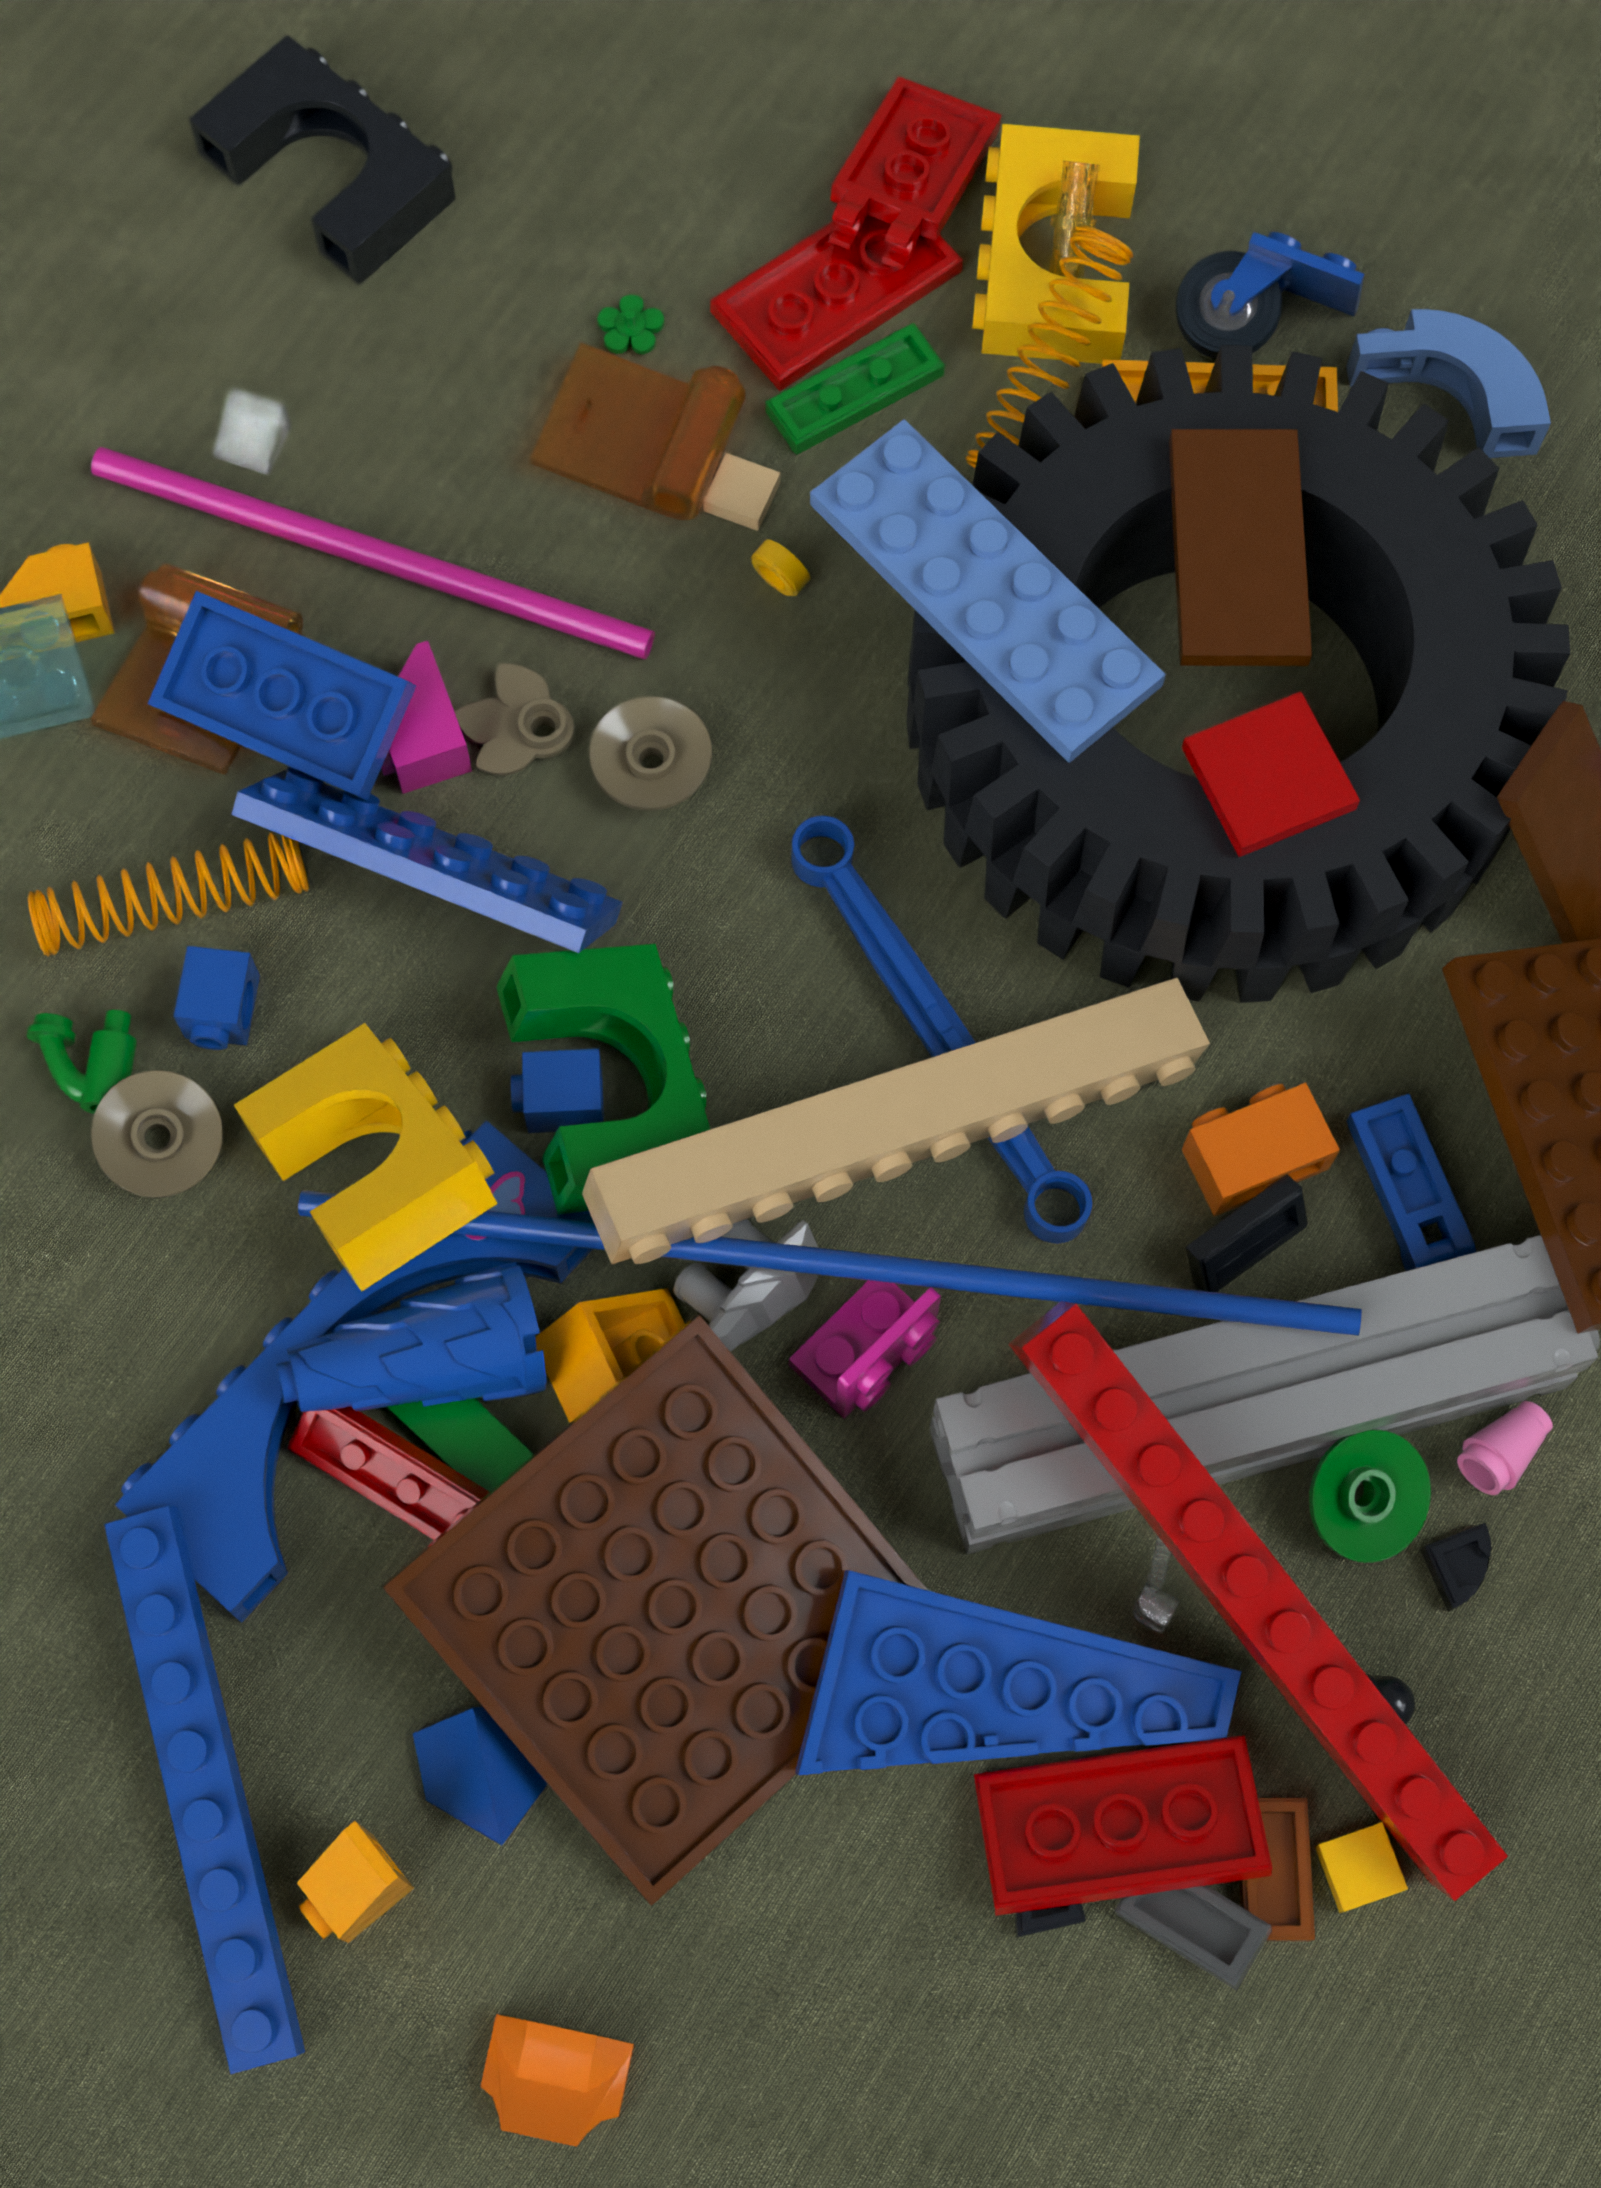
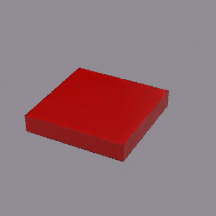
M1301 691L1184 738L1181 748L1238 857L1357 809L1360 802L1356 791Z

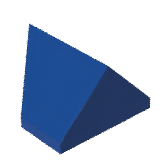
M483 1707L468 1709L412 1733L426 1801L501 1846L548 1785Z

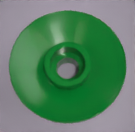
M1380 1429L1367 1430L1342 1437L1325 1452L1316 1466L1309 1490L1311 1519L1322 1541L1338 1555L1363 1563H1374L1389 1559L1409 1546L1424 1525L1431 1500L1429 1473L1419 1452L1403 1437ZM1362 1481L1364 1492L1362 1497L1355 1502V1491Z

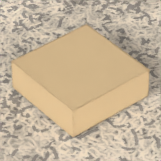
M725 453L703 500L704 512L759 531L780 485L781 472Z

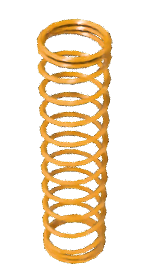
M1083 225L1075 228L1076 232L1072 233L1073 237L1070 238V245L1078 257H1065L1059 261L1060 269L1068 279H1055L1049 282L1050 292L1058 301H1044L1038 304L1040 314L1048 323H1033L1028 326L1029 335L1039 346L1025 344L1017 348L1020 359L1029 368L1014 366L1007 369L1008 378L1019 390L1003 388L996 391L997 399L1010 412L991 410L986 413L988 423L1017 446L1020 440L1000 427L991 418V415L1007 417L1024 423L1025 415L1011 406L1001 394L1017 395L1035 402L1042 397L1022 385L1012 375V372L1031 374L1046 379L1063 389L1070 388L1067 382L1046 373L1032 363L1022 351L1032 350L1045 353L1073 367L1078 368L1081 366L1079 361L1056 351L1043 342L1034 333L1033 329L1052 330L1062 333L1085 346L1091 345L1088 338L1064 328L1053 320L1043 307L1053 306L1066 309L1092 323H1102L1101 319L1095 314L1076 307L1064 299L1056 291L1054 285L1073 286L1084 290L1102 301H1112L1111 296L1107 293L1084 284L1067 270L1064 263L1084 264L1114 280L1119 281L1123 279L1122 275L1116 270L1088 258L1077 248L1075 242L1093 255L1118 265L1131 263L1130 259L1133 258V252L1126 244L1099 229ZM980 432L976 434L975 438L981 448L986 445L980 437L992 438L996 433ZM973 449L967 451L968 455L965 456V459L969 465L975 468L979 450Z
M270 832L268 835L274 883L273 892L251 840L247 837L245 838L243 844L250 899L240 882L227 847L221 844L219 854L224 881L225 905L217 892L201 851L196 850L194 855L200 889L201 912L189 891L177 858L172 856L170 865L176 897V918L165 899L152 864L147 862L145 868L151 899L152 925L140 905L128 871L123 868L121 870V877L127 908V931L115 911L103 877L98 874L96 881L102 910L103 937L97 931L90 917L78 882L73 880L71 885L78 919V943L72 937L64 921L53 888H47L50 909L45 896L40 890L30 891L27 900L37 941L44 955L50 957L51 954L56 955L60 948L61 927L68 942L74 948L81 949L85 940V919L93 936L99 942L105 943L109 936L108 910L118 930L124 936L130 937L134 928L132 902L143 924L147 929L154 931L158 924L156 894L167 917L172 923L179 925L183 915L181 888L194 914L202 919L207 911L205 880L218 907L222 911L228 912L231 907L229 872L242 900L248 906H253L256 898L253 864L266 893L271 899L277 900L280 894L277 856L292 889L298 894H301L303 890L308 892L309 884L298 841L281 835L287 858L286 861L275 833Z

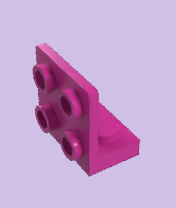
M868 1280L789 1358L788 1365L844 1419L857 1406L863 1412H866L890 1388L891 1383L887 1378L902 1361L906 1362L909 1366L914 1365L935 1343L937 1338L932 1333L940 1324L937 1315L941 1295L930 1287L914 1302L895 1283Z

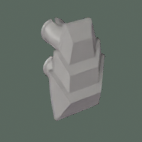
M747 1219L732 1224L733 1228L721 1236L775 1243L752 1226L751 1222ZM804 1220L798 1222L776 1242L818 1248L809 1225ZM694 1263L685 1268L678 1276L673 1291L679 1300L686 1302L710 1321L708 1326L727 1349L732 1351L738 1345L756 1336L774 1324L780 1317L807 1300L818 1275L743 1266L746 1271L739 1277V1283L732 1290L706 1270L704 1265Z

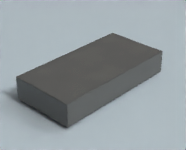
M1207 1885L1123 1897L1115 1909L1117 1916L1236 1991L1272 1932L1270 1924Z

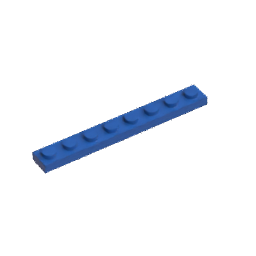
M167 1505L104 1524L228 2066L230 2074H235L296 2057L304 2053L305 2048L178 1507Z

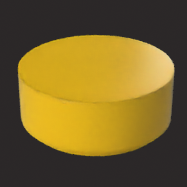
M766 539L751 556L752 565L758 574L769 585L786 596H797L811 579L808 570L801 561L788 549L773 540Z

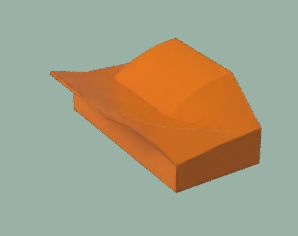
M496 2014L480 2087L493 2098L502 2131L577 2147L587 2133L601 2121L620 2116L635 2045L602 2036Z

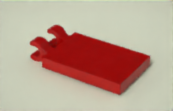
M898 76L832 183L830 201L837 203L832 214V220L836 221L837 224L829 237V242L851 250L859 236L866 215L891 224L885 237V241L890 242L882 257V263L904 270L912 256L919 235L934 241L937 240L988 152V147H991L999 133L1002 115Z

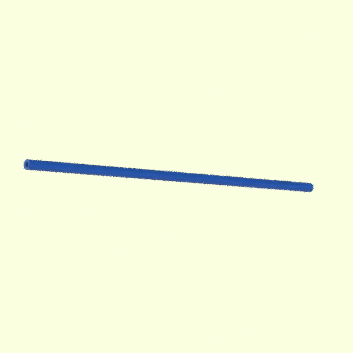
M302 1190L298 1201L299 1215L312 1217L310 1211L337 1194ZM486 1211L453 1232L455 1234L605 1250L594 1222ZM694 1237L671 1244L670 1251L661 1256L1359 1336L1362 1309L727 1237H719L705 1243H696Z

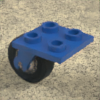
M1253 232L1249 241V249L1246 253L1239 251L1217 252L1198 261L1186 273L1176 296L1177 323L1187 342L1197 351L1208 357L1216 359L1221 345L1252 346V353H1254L1266 344L1277 328L1281 315V293L1284 290L1355 316L1359 306L1365 274L1356 271V264L1341 255L1324 253L1323 257H1319L1301 250V243L1286 234L1269 232L1268 236Z

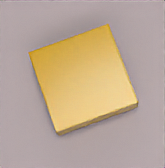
M1383 1822L1315 1846L1339 1913L1408 1890Z

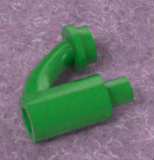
M114 1009L106 1011L103 1030L95 1031L92 1034L86 1074L78 1071L65 1047L73 1046L75 1043L76 1034L72 1031L73 1021L58 1014L40 1013L35 1015L34 1023L27 1028V1038L40 1045L41 1052L58 1087L70 1099L80 1103V1108L86 1112L94 1114L105 1094L118 1082L132 1075L137 1039L129 1035L132 1015L128 1012Z

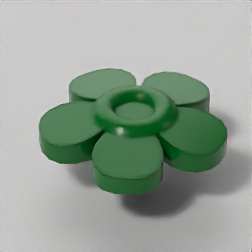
M633 294L625 295L620 299V311L614 307L602 308L598 314L597 322L599 328L607 332L604 337V344L610 352L622 354L627 351L630 343L633 351L641 355L647 354L655 348L656 338L654 334L661 331L664 327V316L660 309L648 308L644 310L643 299Z

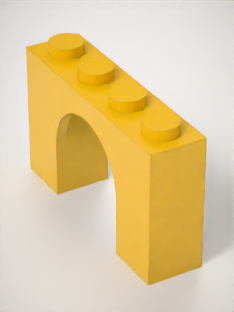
M1002 124L1000 147H988L985 182L996 183L995 196L984 195L981 231H992L991 245L980 244L976 278L977 280H988L987 293H975L972 329L983 330L981 353L1019 357L1018 347L1025 344L1039 346L1029 335L1028 326L1033 323H1048L1040 314L1038 304L1044 301H1058L1050 292L1049 282L1055 279L1068 278L1051 273L1033 262L1022 248L1019 237L1033 223L1056 214L1071 213L1130 218L1137 183L1140 135ZM1077 278L1084 284L1095 287L1110 295L1112 298L1111 302L1102 301L1080 288L1055 284L1054 288L1064 299L1076 307L1095 314L1101 319L1102 323H1092L1066 309L1044 306L1043 309L1053 320L1064 328L1088 338L1091 345L1085 346L1062 333L1048 329L1034 328V333L1056 351L1079 362L1102 364L1103 359L1121 360L1126 335L1129 283ZM1022 351L1029 358L1059 360L1054 356L1037 351Z
M366 1023L358 1026L234 1104L235 1109L258 1147L283 1181L354 1138L379 1132L400 1134L395 1148L380 1166L310 1211L334 1254L361 1292L498 1204L485 1179L494 1174V1171L481 1149L473 1140L464 1146L460 1143L466 1137L449 1109L445 1105L437 1110L433 1109V1106L438 1104L437 1099L421 1074L415 1071L407 1076L405 1073L410 1071L411 1068L392 1038H388L381 1043Z

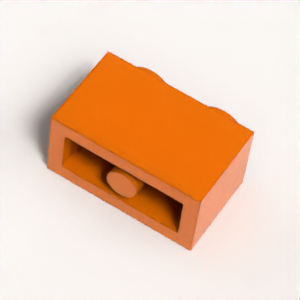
M1306 1082L1286 1090L1283 1084L1268 1087L1251 1097L1249 1106L1232 1113H1228L1225 1107L1217 1108L1201 1115L1192 1122L1193 1128L1189 1130L1181 1150L1214 1217L1246 1204L1286 1174L1298 1183L1330 1169L1340 1149Z

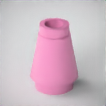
M1523 1401L1517 1408H1513L1463 1442V1452L1457 1459L1460 1471L1475 1488L1485 1494L1497 1495L1502 1490L1513 1489L1545 1440L1546 1435L1552 1430L1553 1424L1550 1417L1537 1404Z

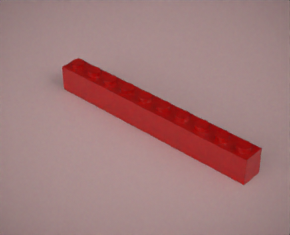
M1061 1301L1008 1344L1429 1883L1453 1901H1456L1508 1857L1505 1851L1076 1303Z

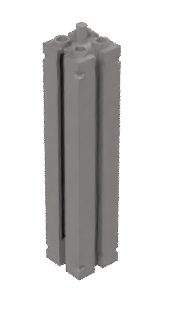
M1541 1235L1527 1238L1519 1245H1512L1511 1243L1297 1301L1362 1309L1359 1336L1221 1321L1114 1350L1118 1358L1215 1482L1220 1485L1322 1457L1336 1441L1356 1433L1380 1429L1401 1435L1524 1401L1535 1394L1542 1396L1564 1390L1578 1377L1577 1372L1586 1370L1599 1358L1596 1350L1599 1349L1600 1340L1598 1330L1577 1333ZM1031 1373L978 1387L977 1391L970 1394L959 1392L936 1399L933 1410L935 1417L931 1419L929 1430L943 1477L947 1480L951 1493L952 1508L966 1555L992 1548L993 1545L1006 1541L1011 1543L1136 1508Z

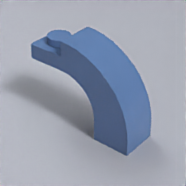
M1411 309L1403 331L1379 328L1368 333L1356 335L1346 365L1349 386H1353L1360 371L1388 383L1419 382L1436 386L1455 397L1466 409L1472 421L1476 445L1489 458L1537 455L1551 424L1544 390L1537 374L1524 355L1495 330L1459 314L1440 310Z

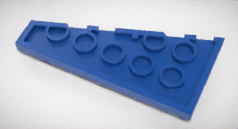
M845 1570L795 1773L797 1775H809L828 1771L868 1770L886 1768V1766L922 1763L938 1764L1039 1755L1038 1753L1101 1750V1748L1148 1746L1227 1738L1242 1671Z

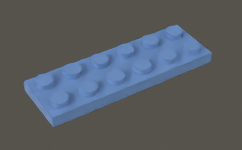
M905 419L810 492V505L1068 763L1073 761L1163 686L1166 674Z

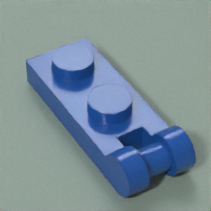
M1410 1094L1350 1113L1346 1123L1398 1242L1405 1270L1409 1271L1475 1253L1476 1247ZM1437 1223L1442 1234V1240L1427 1244L1420 1228Z

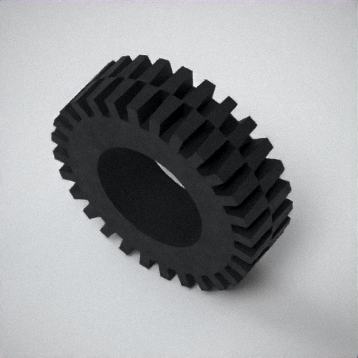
M1221 345L1205 392L1194 394L1182 348L1151 352L1136 403L1117 368L1112 363L1085 374L1074 416L1051 391L1027 407L1018 446L997 432L978 452L972 485L1100 609L1109 600L1136 584L1175 572L1169 438L1172 429H1297L1308 600L1324 611L1350 639L1365 664L1375 693L1378 714L1377 734L1361 749L1340 762L1360 799L1357 809L1238 857L1196 777L1178 772L1159 763L1129 743L1114 728H1111L1073 761L1068 763L914 609L907 686H909L906 720L909 749L919 748L917 785L926 810L929 811L946 806L944 846L959 869L984 855L987 857L984 899L1005 919L1030 897L1039 903L1040 915L1037 944L1064 960L1083 931L1103 939L1104 947L1100 978L1129 988L1145 955L1173 962L1171 979L1178 978L1190 1001L1200 1002L1218 968L1236 969L1240 1003L1271 1001L1290 968L1294 965L1300 966L1310 994L1338 986L1361 950L1376 970L1402 955L1421 923L1431 933L1453 914L1471 882L1475 885L1478 884L1511 829L1509 826L1511 818L1504 814L1497 796L1562 701H1566L1568 690L1554 686L1570 655L1569 625L1546 624L1562 589L1553 560L1523 565L1538 526L1523 500L1484 515L1499 468L1480 447H1477L1440 474L1434 473L1448 426V419L1423 403L1392 439L1377 431L1389 383L1363 371H1360L1340 411L1336 412L1313 404L1322 362L1321 357L1292 351L1275 395L1253 393L1252 346Z

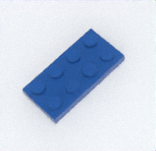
M196 591L147 704L368 800L417 686L405 679Z

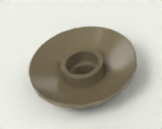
M643 696L620 703L602 717L595 727L590 740L589 759L595 780L610 798L633 809L656 811L676 806L686 801L698 791L706 780L711 767L712 745L706 726L690 708L670 698ZM649 756H655L662 760V764L656 768H645L640 763Z
M163 1070L136 1073L114 1085L97 1106L91 1126V1141L94 1155L106 1176L127 1192L149 1198L175 1196L188 1191L200 1183L215 1165L220 1154L223 1138L221 1117L210 1095L190 1078ZM154 1128L166 1130L170 1135L169 1143L161 1149H154L148 1146L145 1142V1137L150 1130Z

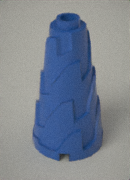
M517 1262L508 1263L458 1278L454 1281L455 1285L401 1300V1307L337 1325L333 1333L316 1337L288 1348V1361L276 1364L284 1403L298 1401L301 1412L333 1410L351 1406L355 1411H362L422 1401L424 1407L483 1397L484 1401H492L544 1392L546 1390L543 1350L536 1351L535 1334H540L530 1292L520 1265L516 1266Z

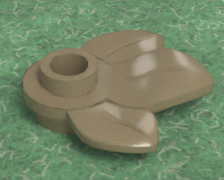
M499 663L497 665L495 674L497 697L474 702L454 711L461 731L466 738L476 745L482 746L476 761L477 770L492 775L506 776L515 774L526 768L535 758L555 757L569 747L574 737L572 716L563 705L550 699L545 679L535 671L512 663ZM544 725L555 729L554 733L545 737H538L533 734L538 727Z

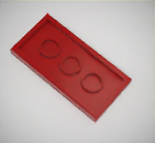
M866 215L859 236L852 249L849 250L829 242V237L837 224L836 221H832L711 299L710 312L779 391H782L961 273L963 259L940 234L936 241L919 235L906 268L901 270L882 263V257L890 242L885 241L890 223Z
M1245 1735L974 1774L995 1916L1272 1875L1273 1868Z

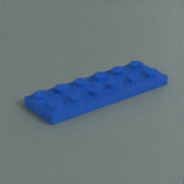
M292 767L237 791L231 814L233 816L577 953H580L616 925L623 904L622 901L607 896L606 888L596 882L582 878H573L571 881L549 873L550 867L538 859L528 856H515L513 859L493 851V844L482 837L467 833H460L455 836L435 828L436 821L424 814L413 811L394 812L379 806L380 799L371 793L368 800H365L345 790L341 791L326 785L322 780Z

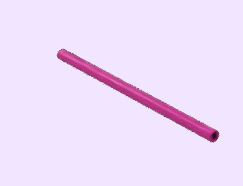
M102 446L96 450L93 456L91 472L95 476L644 660L647 659L652 649L655 631Z

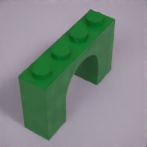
M656 943L584 949L580 953L568 950L511 956L496 986L511 1042L565 1037L596 1039L613 1046L628 1057L640 1072L646 1086L648 1109L644 1113L624 1120L560 1126L542 1155L557 1214L589 1211L582 1192L591 1168L711 1130L705 1112L707 1102L705 1087L702 1080L695 1077L688 1055L690 1050L689 1033L686 1025L678 1021L672 1001V976L667 967H662Z

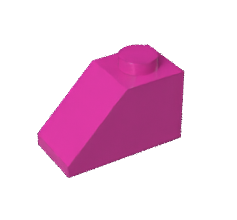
M428 640L418 643L398 676L417 687L381 767L384 776L396 774L402 794L472 772L467 745Z

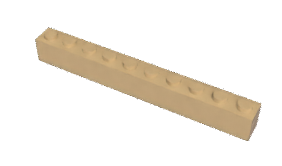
M1174 978L591 1168L582 1195L611 1264L632 1258L635 1264L647 1263L669 1252L671 1244L694 1237L696 1243L709 1242L728 1233L733 1228L732 1224L754 1216L756 1221L760 1223L771 1221L789 1212L794 1206L793 1203L815 1196L817 1202L830 1201L851 1190L855 1182L873 1176L877 1182L889 1181L910 1170L914 1162L932 1156L935 1162L948 1161L966 1152L971 1146L970 1143L991 1137L993 1143L1004 1142L1024 1132L1029 1123L1047 1118L1051 1124L1063 1122L1080 1113L1086 1104L1100 1099H1104L1107 1105L1119 1103L1136 1094L1140 1090V1086L1159 1080L1161 1086L1175 1084L1187 1078L1196 1070L1194 1064L1209 1046L1210 1042L1178 978Z

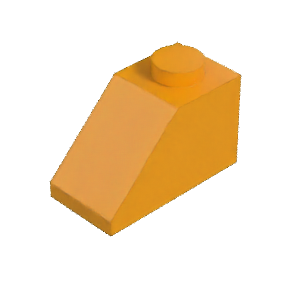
M89 542L78 545L60 544L51 547L46 552L28 556L0 594V660L115 634L102 573Z
M356 1821L339 1834L297 1882L298 1886L308 1897L299 1905V1908L312 1927L323 1939L334 1932L340 1940L347 1943L352 1941L414 1889L374 1835Z

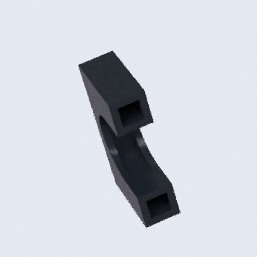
M289 35L282 38L189 118L199 155L238 187L283 148L304 138L316 136L335 137L359 148L367 156V161L360 174L311 218L319 253L359 286L456 200L452 178L453 167L448 157L440 148L433 144L426 146L411 134L407 124L394 112L386 114L371 102L368 94L357 82L351 79L345 81L331 70L325 58L317 50L311 47L305 49Z

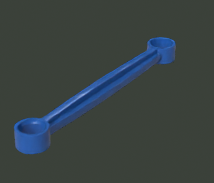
M815 816L802 822L796 829L792 839L791 864L795 874L808 885L826 888L869 962L930 1056L935 1057L976 1043L906 938L852 866L854 839L849 828L842 821L830 816ZM828 837L838 842L845 853L843 858L835 865L819 867L810 864L803 858L800 847L811 838ZM1029 1127L1016 1137L1000 1143H993L991 1137H988L990 1143L1028 1194L1024 1205V1218L1030 1231L1037 1238L1054 1244L1065 1243L1076 1238L1084 1229L1092 1210V1196L1085 1182L1072 1173L1055 1171ZM1048 1189H1062L1069 1192L1076 1198L1079 1204V1219L1067 1226H1054L1047 1223L1036 1211L1034 1203L1037 1197Z

